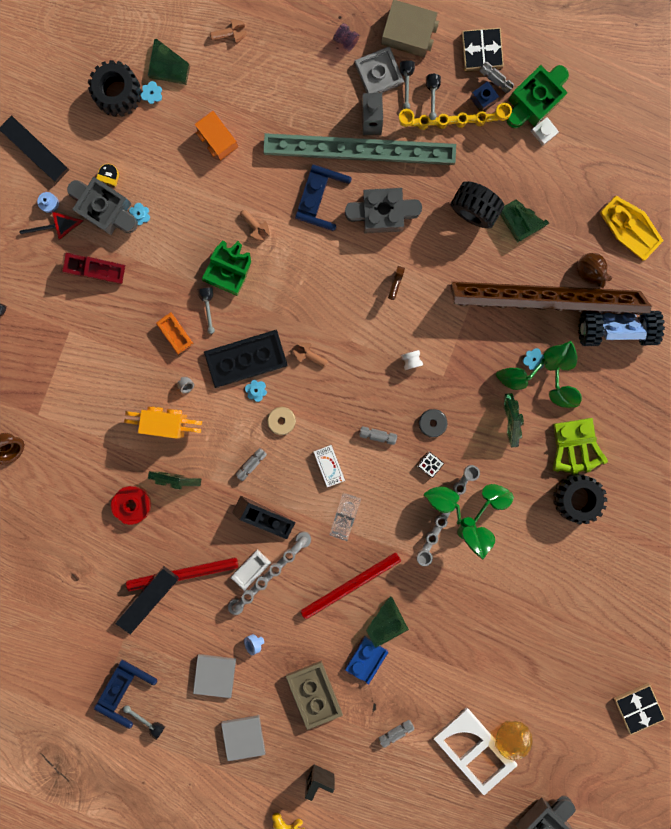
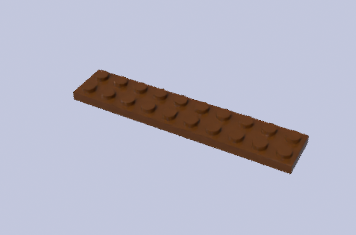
M451 281L454 304L459 306L477 305L479 307L496 306L498 308H507L509 306L518 309L530 307L538 310L550 308L557 311L571 309L577 312L591 310L596 313L612 311L616 314L631 312L636 315L650 313L652 307L643 293L637 290Z

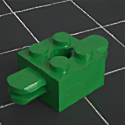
M540 65L512 92L508 99L514 106L510 117L506 120L508 126L516 129L527 120L534 127L537 126L567 95L568 92L562 87L569 77L567 68L558 65L548 72Z

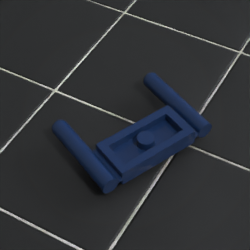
M313 164L295 219L335 231L336 224L316 218L328 178L350 184L352 178Z
M122 659L94 710L130 729L133 726V722L116 713V708L134 676L153 686L157 684V678Z

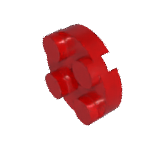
M137 486L121 488L111 501L113 515L127 525L141 522L149 515L151 509V500L146 490ZM130 500H133V503H136V506L133 508V510H131L130 507L126 506V504L129 503Z

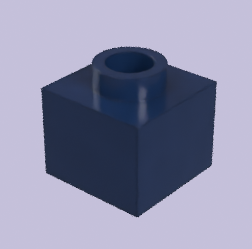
M488 81L473 91L470 99L479 111H485L496 103L499 98Z

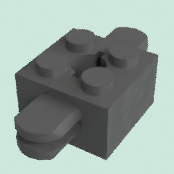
M93 177L88 186L78 180H74L68 185L67 192L69 196L77 201L72 210L109 235H112L116 227L125 233H133L137 229V219L127 212L132 203L100 180Z
M402 188L363 190V202H350L347 204L345 216L351 222L364 221V233L402 232L404 229V219L418 218L422 211V204L417 199L403 200Z
M561 796L552 806L541 797L516 823L517 829H572L567 820L575 813L576 809L571 799L567 796Z

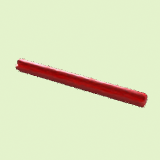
M393 553L301 610L303 618L308 619L397 565L401 562L399 555Z
M234 557L171 572L179 577L178 581L237 569L239 563L238 559ZM156 574L127 580V590L134 591L145 588Z

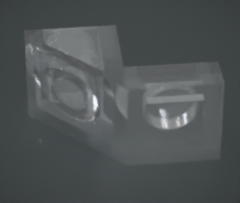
M343 493L329 534L330 536L348 541L361 498Z

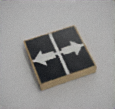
M501 28L462 31L464 71L480 70L485 62L490 63L493 66L492 69L503 68Z
M649 683L614 698L630 735L665 720Z

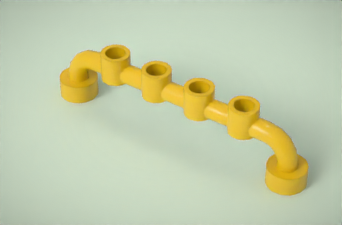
M501 103L497 106L495 113L487 114L484 111L478 112L477 115H467L464 112L459 113L458 116L440 114L435 120H431L427 115L414 118L412 110L403 109L399 113L398 121L404 127L418 126L421 130H426L429 125H437L440 129L446 128L448 124H456L460 128L466 126L467 123L483 126L485 122L507 120L512 113V108L508 103ZM463 118L465 122H461L459 119ZM443 119L446 123H441L440 120Z

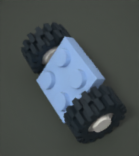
M584 311L580 315V324H578L580 344L582 346H599L604 335L606 340L639 339V343L643 346L660 345L663 340L662 337H664L663 330H665V326H663L665 321L662 320L663 314L661 311H650V313H643L637 318L636 314L633 313L601 314L594 311Z

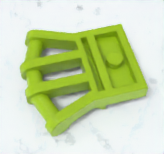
M593 418L553 424L557 446L553 471H564L575 475L582 471H585V473L591 472L592 469L600 464L608 463L606 456L602 453L596 442L597 437L595 436ZM587 444L591 445L597 455V458L589 462ZM580 445L583 464L577 465L574 446ZM564 447H567L569 465L561 463Z

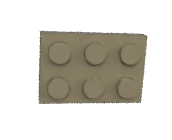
M322 660L286 674L287 681L307 730L343 716Z

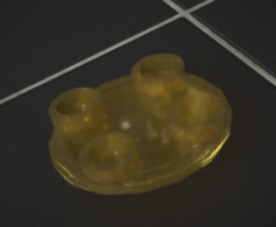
M505 721L497 732L495 747L506 759L520 760L527 756L531 750L533 743L532 734L529 728L521 722Z

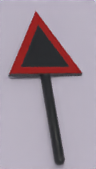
M52 211L55 224L20 230L19 233L25 234L56 228L58 239L60 240L84 220Z

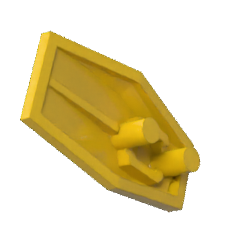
M614 196L599 212L616 239L643 261L664 241L643 210L618 196Z

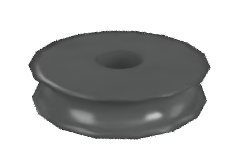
M437 409L425 411L419 419L421 432L429 437L442 435L448 425L445 414ZM433 419L437 423L434 427L430 426V421Z

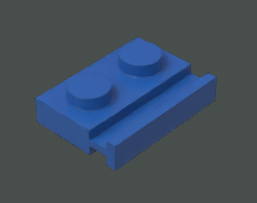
M364 636L345 667V671L369 685L387 656L388 650Z

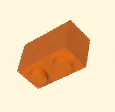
M211 111L195 123L196 135L201 142L206 141L209 145L207 149L213 157L217 156L221 161L238 148L237 141L214 111Z

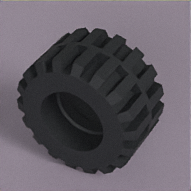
M109 60V64L104 61L101 63V67L97 65L95 73H90L92 79H88L90 86L88 90L94 102L107 115L111 114L113 117H117V114L123 117L126 112L128 114L132 113L131 109L138 107L136 102L140 103L141 97L139 95L142 93L140 83L129 66L123 65L120 61H117L116 64L114 60ZM114 82L125 83L124 89L119 95L114 97L106 96V91L110 84Z
M464 181L450 203L452 209L461 218L475 226L487 229L494 226L505 207L503 201L493 191L481 184Z
M579 474L569 475L567 479L560 481L561 485L556 486L558 490L557 493L554 492L553 494L556 497V500H553L554 505H557V512L561 513L560 515L567 520L577 524H590V521H597V516L601 517L603 515L602 509L606 510L607 506L604 505V502H608L607 497H604V494H607L606 490L602 489L603 485L596 482L597 480ZM584 488L588 493V502L582 509L575 510L571 503L572 495L576 490Z

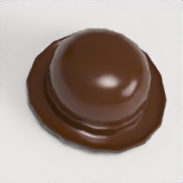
M0 433L1 465L10 464L21 456L25 444L20 437H15L10 433Z

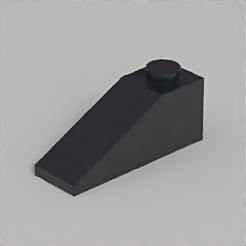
M240 496L232 511L239 520L285 539H288L296 523L243 496Z

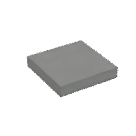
M390 46L354 61L366 93H383L404 84Z
M198 654L193 694L231 698L236 658Z
M260 715L222 721L227 761L266 754Z

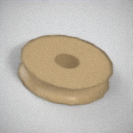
M277 407L269 413L267 423L273 433L286 435L295 427L296 419L290 409ZM280 417H283L285 419V423L283 425L278 423V419Z

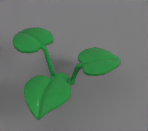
M572 341L548 348L544 352V358L541 359L539 365L529 376H527L525 370L520 368H506L495 373L496 377L506 387L513 390H522L528 386L527 380H531L544 364L546 369L550 371L555 370L556 389L549 391L550 400L563 408H575L581 404L582 395L576 388L571 386L560 388L559 369L571 370L577 365V352Z
M496 484L486 485L482 490V496L487 501L474 519L471 517L461 519L460 506L457 504L459 495L454 490L448 487H434L423 495L430 505L439 512L450 513L456 508V523L459 525L457 534L460 538L464 539L469 548L482 560L493 548L495 536L485 527L477 528L476 522L489 504L496 510H505L510 507L514 499L513 493L508 489Z

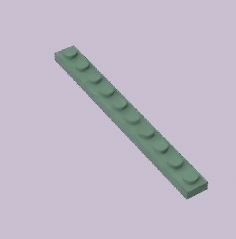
M265 133L264 155L455 165L456 144Z

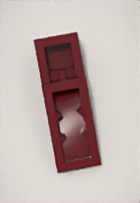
M64 253L61 273L122 284L126 265L88 256Z

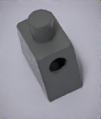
M363 93L361 98L363 136L382 135V93ZM373 122L377 123V125H369V124H370V123H373Z

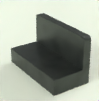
M315 764L306 780L305 798L310 801L313 800L319 787L330 793H333L335 790L334 773Z

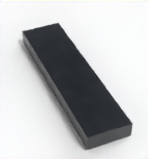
M12 115L0 127V131L54 182L57 183L70 170Z
M163 566L116 620L115 624L131 635L178 581L179 577Z

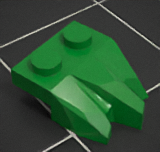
M222 240L210 258V263L202 277V281L238 296L251 265L250 253L240 254L242 244L239 241L231 248H227V243Z

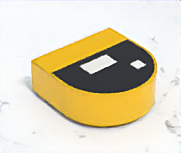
M104 164L100 167L96 179L116 187L119 171L112 164Z

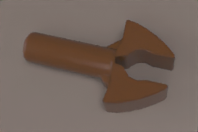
M397 267L388 295L390 300L396 299L405 271L404 267Z

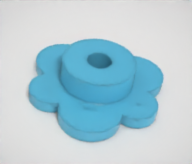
M151 81L148 85H143V92L141 93L143 100H148L149 104L162 100V88L157 86L156 82Z
M136 203L134 207L129 209L130 214L137 219L138 225H142L143 222L150 220L149 209L141 203Z
M538 348L527 351L523 363L530 370H534L541 362V359L544 358V355L541 354V350Z
M253 380L251 384L245 387L248 398L254 399L256 402H260L263 396L267 394L265 390L266 384L263 381L257 382Z

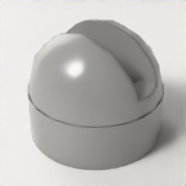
M181 377V380L177 382V386L181 393L186 394L194 388V383L188 377Z

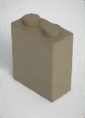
M393 0L381 45L390 46L391 48L425 58L426 52L431 51L434 40L430 39L432 32L436 33L439 21L436 20L438 12Z

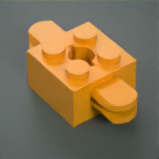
M148 406L147 410H141V413L125 411V415L140 417V420L124 419V423L139 425L138 433L177 439L183 438L185 431L201 433L200 428L186 427V423L202 425L203 422L186 419L187 415L182 414V410L167 409V412H163V408Z

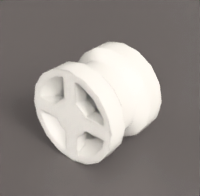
M419 350L401 355L405 362V370L423 365L419 358Z

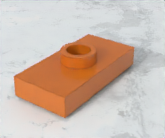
M172 312L156 322V325L178 355L194 344Z

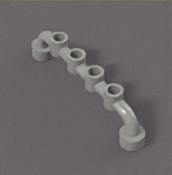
M468 465L464 468L462 478L453 486V490L459 497L465 493L468 481H475L479 478L480 470L478 467ZM462 485V490L458 492L457 486ZM441 513V515L435 518L433 530L426 534V542L422 550L416 555L420 565L428 566L431 564L433 557L429 551L438 542V535L441 529L447 526V519L450 513ZM444 519V523L439 525L438 520ZM431 535L435 536L433 541H429Z
M305 531L298 533L296 544L291 549H287L283 557L277 563H273L269 571L264 576H260L250 590L244 591L241 599L234 598L230 601L228 605L229 612L233 615L240 614L245 604L251 603L254 596L260 590H264L268 582L274 576H278L282 568L287 563L292 562L295 559V555L302 548L310 545V534ZM291 553L293 557L289 559L286 557V554ZM273 567H278V568H279V571H278V572H274V571L272 570V568H273ZM262 580L265 582V585L261 586L258 582ZM249 594L251 599H246L245 595Z

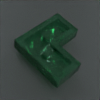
M507 393L504 396V410L508 420L507 437L511 448L519 447V439H522L521 426L524 425L523 415L519 414V403L514 399L513 393Z

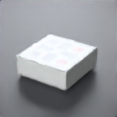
M429 451L417 466L433 478L444 463Z

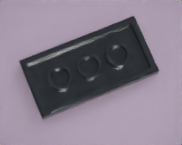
M277 329L204 351L215 388L288 366Z

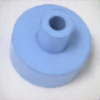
M44 192L38 197V206L44 212L52 213V211L55 212L58 209L59 201L52 193Z
M254 634L245 637L244 645L250 655H255L261 651V645L264 644L262 637L257 638Z

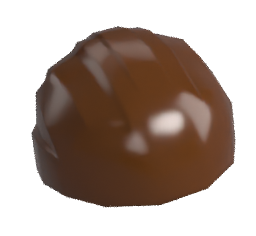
M587 253L579 259L577 264L578 274L586 282L597 283L601 288H604L605 281L612 280V276L607 274L606 260L600 254Z

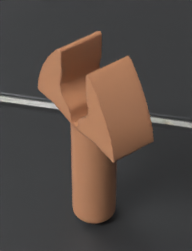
M231 19V26L229 28L210 32L211 40L231 36L238 43L247 35L246 30L236 32V29L244 28L245 23Z
M246 210L241 211V217L253 228V233L250 234L253 239L264 241L259 235L258 229L264 230L270 236L266 221L259 224Z
M297 343L306 352V354H299L293 350L296 358L301 363L303 359L308 358L326 367L328 361L310 351L311 343Z

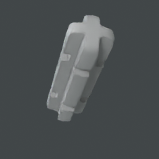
M485 62L481 66L480 72L483 75H488L487 78L498 87L501 86L505 93L510 92L514 84L509 79L507 81L506 77L496 68L492 69L493 66L490 63Z
M364 426L360 429L359 436L367 439V437H370V440L383 443L387 441V444L392 445L396 443L397 435L394 433L387 434L385 431L373 428L369 430L368 427Z
M259 448L254 453L255 455L243 465V469L236 473V477L239 480L244 481L248 477L247 474H250L260 463V460L266 457L267 454L263 449Z
M407 720L402 726L399 725L387 732V735L380 736L379 742L382 747L385 748L390 745V742L394 743L404 737L405 733L409 734L414 731L412 722Z

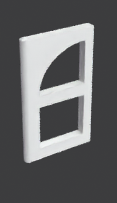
M467 707L433 736L434 740L483 795L490 791L518 765ZM462 732L479 736L481 740L461 758L444 741L447 737ZM489 746L504 765L485 782L481 783L466 765Z

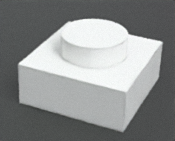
M548 117L531 130L542 146L559 133Z

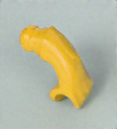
M280 813L272 815L274 829H305L298 828V826L303 824L301 819H296L294 824L287 825L281 818Z

